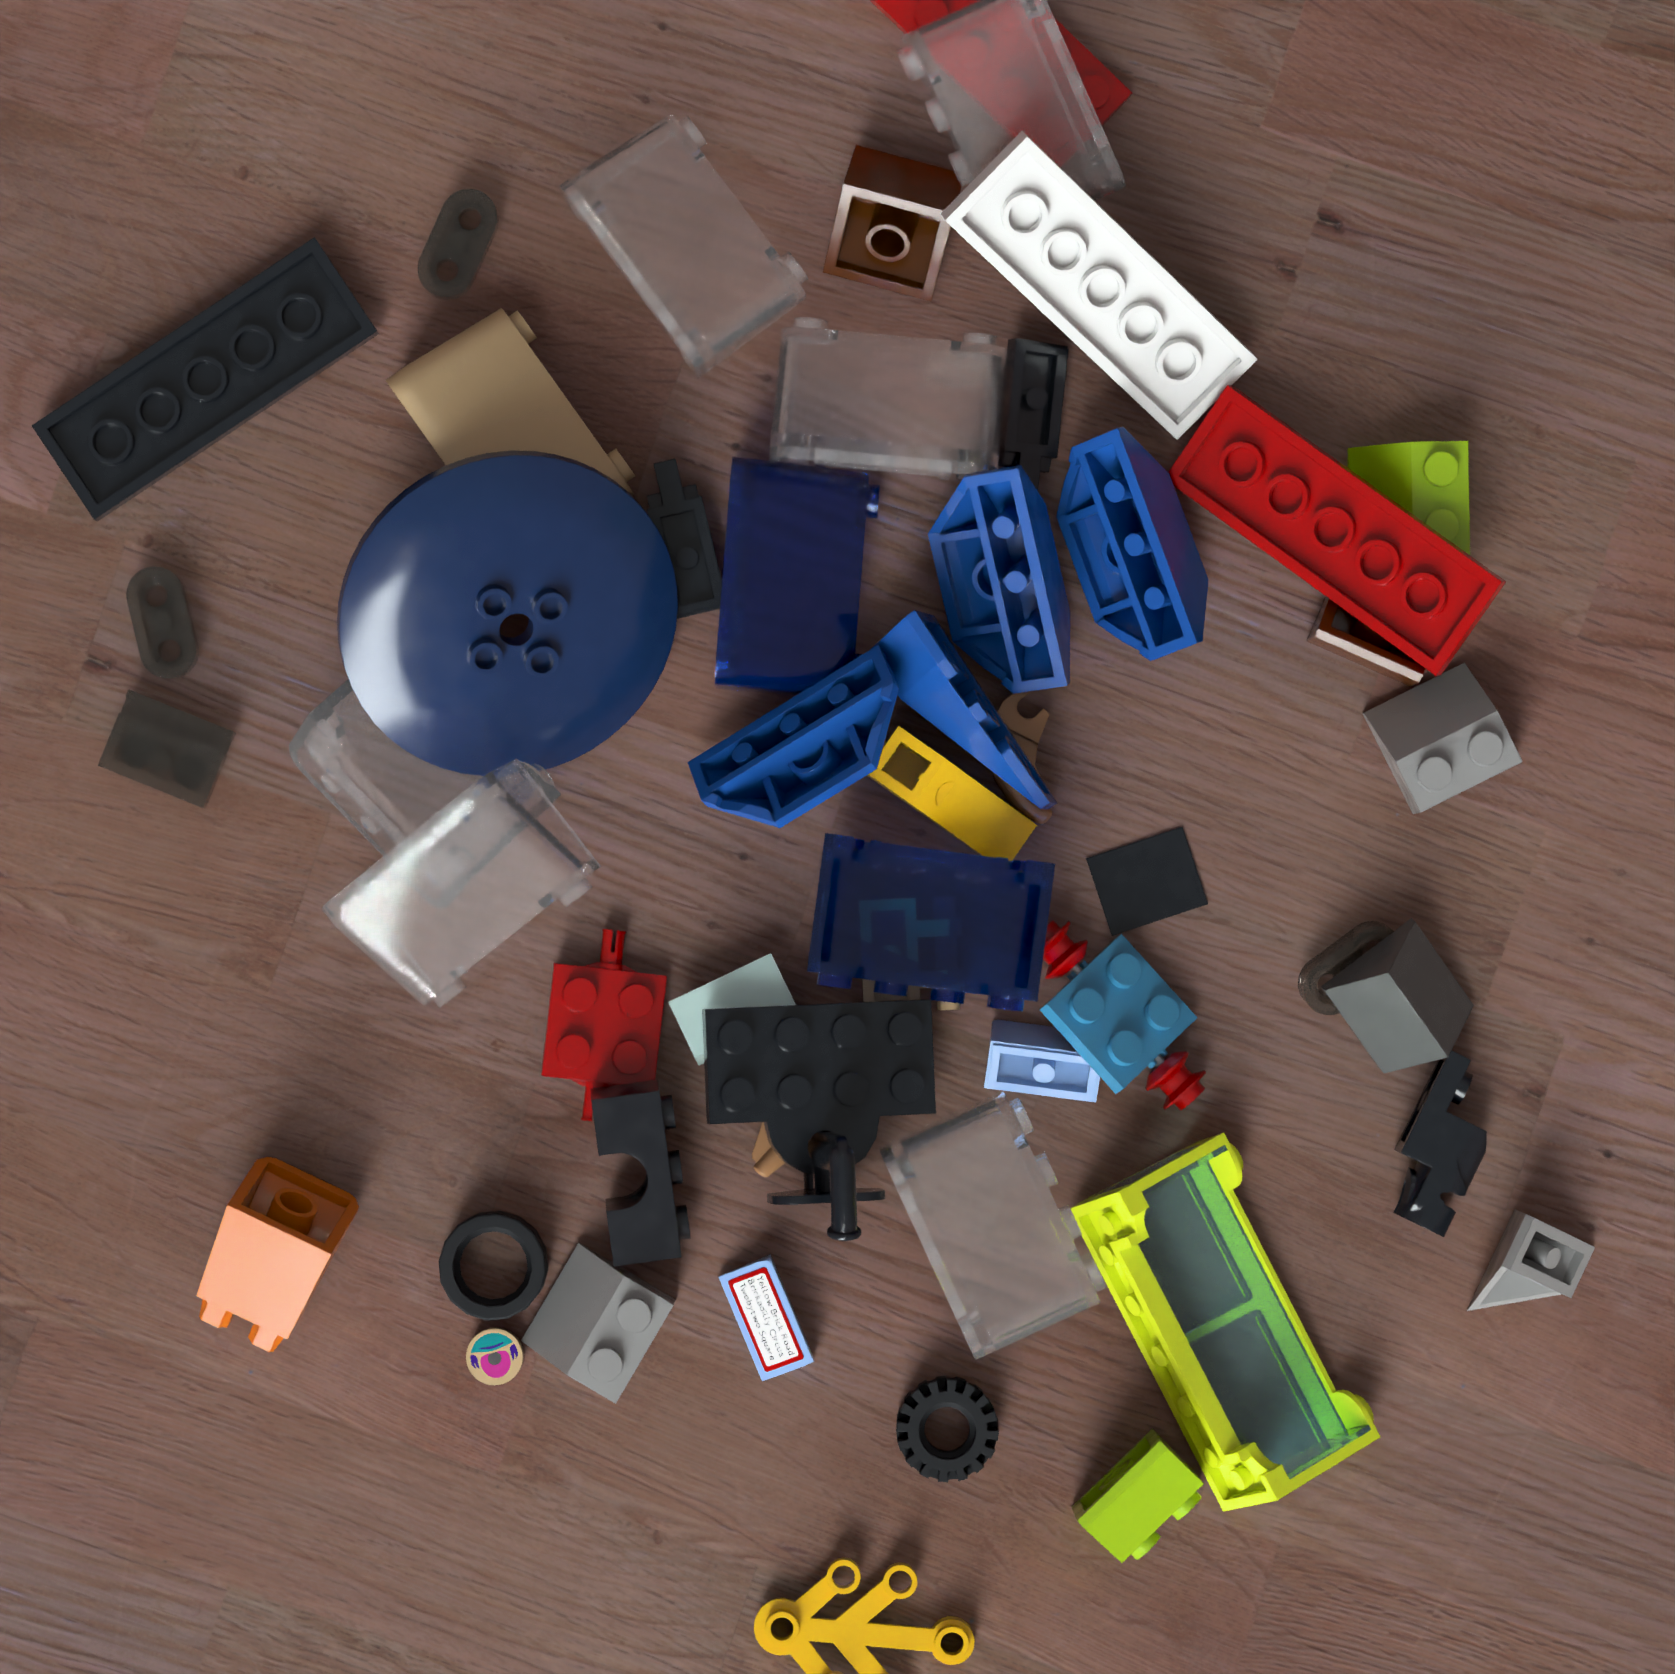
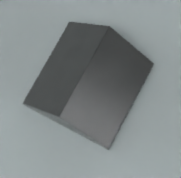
M1412 918L1321 986L1383 1073L1447 1058L1474 1006Z

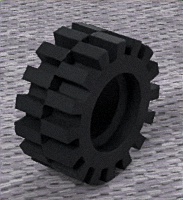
M937 1376L934 1380L928 1382L925 1380L919 1383L918 1387L914 1391H910L904 1398V1402L897 1414V1442L900 1451H902L905 1457V1461L911 1468L914 1467L918 1470L920 1475L928 1479L929 1477L936 1478L938 1482L948 1483V1480L952 1479L961 1481L968 1479L967 1476L973 1472L978 1473L984 1468V1463L988 1458L991 1459L999 1435L998 1420L990 1399L986 1397L978 1386L966 1382V1379L960 1377L946 1378V1376ZM942 1407L958 1409L966 1416L969 1422V1435L966 1441L954 1450L945 1451L935 1448L930 1444L925 1435L927 1418L932 1412Z

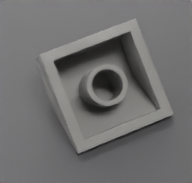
M1465 663L1362 713L1412 814L1421 813L1523 762L1497 709Z
M578 1243L521 1341L569 1377L616 1404L674 1306L676 1299L622 1267H614L612 1261Z

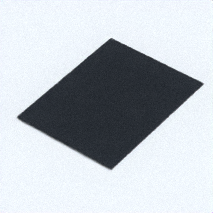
M1183 827L1086 858L1112 936L1208 904Z

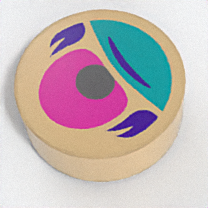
M491 1327L479 1332L469 1343L466 1352V1362L469 1371L478 1381L487 1385H501L509 1382L520 1371L524 1361V1350L519 1338L511 1331L501 1327Z

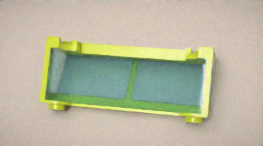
M1224 1132L1200 1140L1068 1209L1223 1512L1278 1501L1380 1438L1373 1423V1412L1366 1400L1348 1390L1336 1391L1233 1190L1240 1186L1242 1182L1243 1160L1236 1147L1229 1143Z

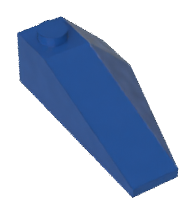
M917 610L912 611L872 647L874 648L879 645L883 649L899 687L898 697L1038 808L1049 810L1058 804L934 615Z

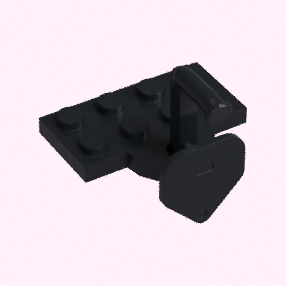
M931 999L702 1009L707 1124L764 1122L768 1142L783 1162L802 1172L804 1176V1189L768 1193L767 1203L774 1205L831 1203V1226L827 1229V1235L831 1239L838 1241L858 1239L861 1236L862 1230L857 1226V1202L885 1199L884 1189L856 1188L855 1165L866 1157L876 1140L880 1116L936 1114Z

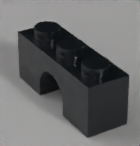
M658 1080L590 1089L599 1156L616 1153L628 1154L638 1159L647 1172L643 1184L635 1192L627 1196L605 1199L614 1267L681 1258L680 1240L691 1239L686 1205L675 1206L672 1185L683 1184L679 1150L668 1151L665 1130L676 1128L672 1094L660 1096Z

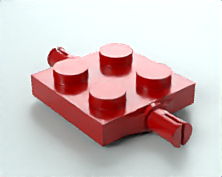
M602 929L600 962L583 966L553 963L541 1076L570 1079L585 1086L581 1120L592 1122L593 1110L590 1089L651 1081L656 1078L667 976L641 973L626 965H622L625 934L627 931L616 930L614 950L611 952L613 930Z

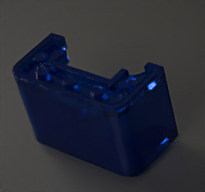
M825 833L807 972L818 973L817 985L851 989L852 979L856 978L875 981L873 990L875 993L907 997L909 986L931 988L930 1000L964 1004L965 993L988 996L987 1007L1023 1012L1024 1001H1038L1055 863L1033 860L1008 861V858L1002 857L995 858L882 843V841L874 840L865 842V840L854 839L852 836Z

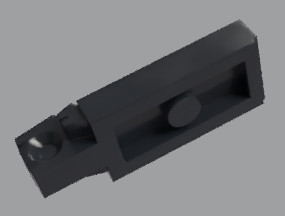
M1014 338L1008 340L997 442V452H999L998 466L1012 467L1021 465L1038 491L1040 472L1048 473L1051 460L1057 458L1068 346Z
M676 459L654 463L660 492L646 495L649 505L647 513L657 527L668 549L674 568L678 599L677 619L727 608L728 604L702 496L698 494L696 484L682 487Z

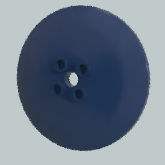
M515 450L485 453L448 464L424 476L392 500L371 523L360 539L343 578L337 614L338 644L349 683L361 706L381 731L405 751L425 762L462 774L485 777L530 774L556 767L591 751L625 725L642 706L662 674L671 651L678 612L677 585L668 549L657 527L635 498L613 479L584 463L556 454ZM524 614L529 617L526 630L519 636L505 637L500 634V625L509 615Z

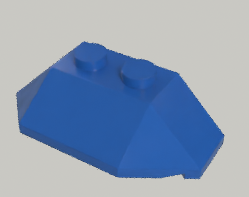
M1124 427L1116 428L1071 447L1069 456L1071 464L1063 483L1056 518L1095 623L1122 642L1139 650V654L1149 661L1202 642L1209 579L1170 474Z
M1021 465L966 474L928 532L952 641L980 666L1002 680L1001 684L1013 694L1068 686L1070 683V608L1046 503Z
M879 645L875 646L687 762L701 801L707 807L781 828L875 771L878 767L899 691L898 684L883 649Z

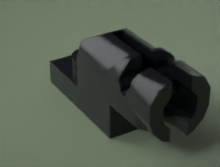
M1452 1050L1447 1058L1437 1061L1394 1149L1418 1162L1414 1169L1408 1167L1400 1199L1393 1213L1442 1237H1445L1456 1212L1444 1204L1440 1194L1452 1192L1459 1196L1466 1195L1486 1153L1487 1131L1446 1112L1451 1102L1457 1105L1461 1103L1473 1078V1074L1466 1071L1471 1060Z

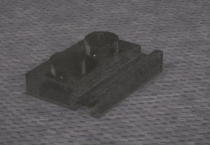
M129 689L121 713L118 714L98 766L206 809L236 732Z

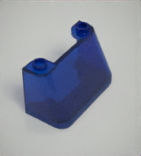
M732 457L715 665V686L717 689L797 695L862 655L855 653L865 524L866 518L877 519L880 485L869 484L868 472L756 458Z

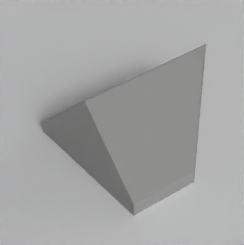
M1514 1209L1467 1311L1562 1294L1572 1298L1595 1247Z

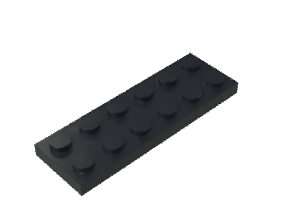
M314 237L31 426L93 519L98 522L379 333Z

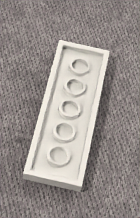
M1023 131L941 213L944 220L1177 440L1217 401L1227 385H1233L1258 360L1241 341Z

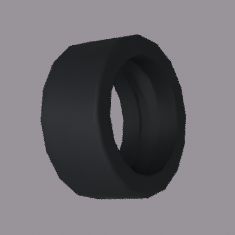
M501 1210L479 1212L458 1224L444 1241L438 1261L440 1282L450 1301L467 1315L487 1321L508 1319L527 1309L543 1289L549 1269L547 1248L538 1231L522 1217ZM500 1232L510 1235L520 1243L526 1254L527 1272L524 1282L515 1292L504 1298L489 1299L477 1295L466 1285L461 1275L460 1260L463 1250L473 1238L482 1233Z

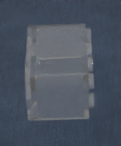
M976 0L900 35L905 46L896 50L899 60L910 82L920 79L923 85L929 88L933 98L924 102L937 133L939 134L947 130L956 151L949 154L948 158L961 186L971 183L1023 131L1095 201L1126 187L1120 166L1047 0Z
M1003 1091L879 1147L885 1165L975 1360L1100 1304L1097 1292L1107 1288L1090 1253L1080 1256L1073 1240L1082 1236V1233L1069 1205L1058 1208L1049 1187L1058 1184V1180L1045 1152L1034 1156L1025 1135L1035 1130L1021 1100L1016 1098L1008 1101Z

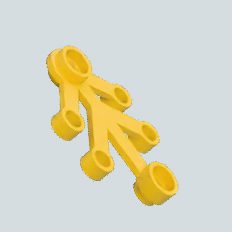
M846 1557L838 1558L831 1562L827 1569V1574L795 1601L787 1598H776L766 1602L759 1609L754 1620V1634L760 1646L774 1655H791L806 1674H843L839 1671H832L810 1641L833 1643L859 1674H889L866 1646L932 1652L938 1661L947 1665H956L969 1658L975 1643L970 1625L965 1620L955 1616L939 1619L932 1628L869 1622L895 1599L908 1598L915 1592L917 1588L916 1572L910 1565L902 1562L890 1565L886 1569L883 1579L836 1619L815 1618L812 1616L837 1593L848 1594L858 1587L861 1580L860 1568L855 1561ZM837 1567H850L855 1574L854 1580L845 1586L838 1585L832 1577ZM896 1571H905L910 1575L911 1583L907 1589L898 1591L891 1587L889 1583L890 1576ZM777 1618H786L791 1621L793 1631L787 1637H778L772 1632L771 1625ZM947 1633H957L962 1637L963 1644L958 1651L948 1652L942 1648L941 1640Z

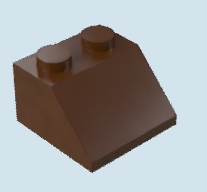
M856 145L843 183L823 273L931 302L952 228L944 220L941 213L961 193L965 174Z

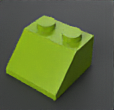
M1415 441L1347 449V468L1470 555L1468 441Z
M1152 1428L1072 1506V1510L1078 1523L1121 1563L1130 1555L1138 1560L1158 1542L1161 1536L1156 1530L1171 1515L1176 1520H1180L1194 1508L1202 1497L1197 1490L1204 1483Z

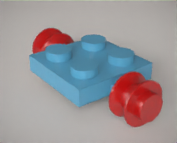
M1054 920L1049 922L1028 942L1035 951L1027 959L1033 960L1042 957L1049 965L1044 976L1045 979L1061 978L1067 972H1070L1066 976L1070 981L1039 1010L1115 1094L1123 1090L1147 1066L1150 1069L1155 1066L1147 1076L1145 1089L1149 1091L1160 1088L1167 1097L1162 1107L1164 1110L1173 1104L1180 1111L1183 1110L1205 1090V1087L1199 1080L1206 1074V1071L1190 1072L1185 1066L1189 1055L1188 1051L1172 1052L1165 1059L1163 1057L1168 1054L1165 1049L1197 1019V1016L1122 934L1107 945L1088 964L1084 960L1078 965V962L1086 955L1088 941L1082 940L1074 943L1067 936L1071 924L1070 921H1067L1061 927Z

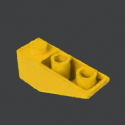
M900 726L897 727L883 747L877 769L867 775L1004 872L1037 826Z

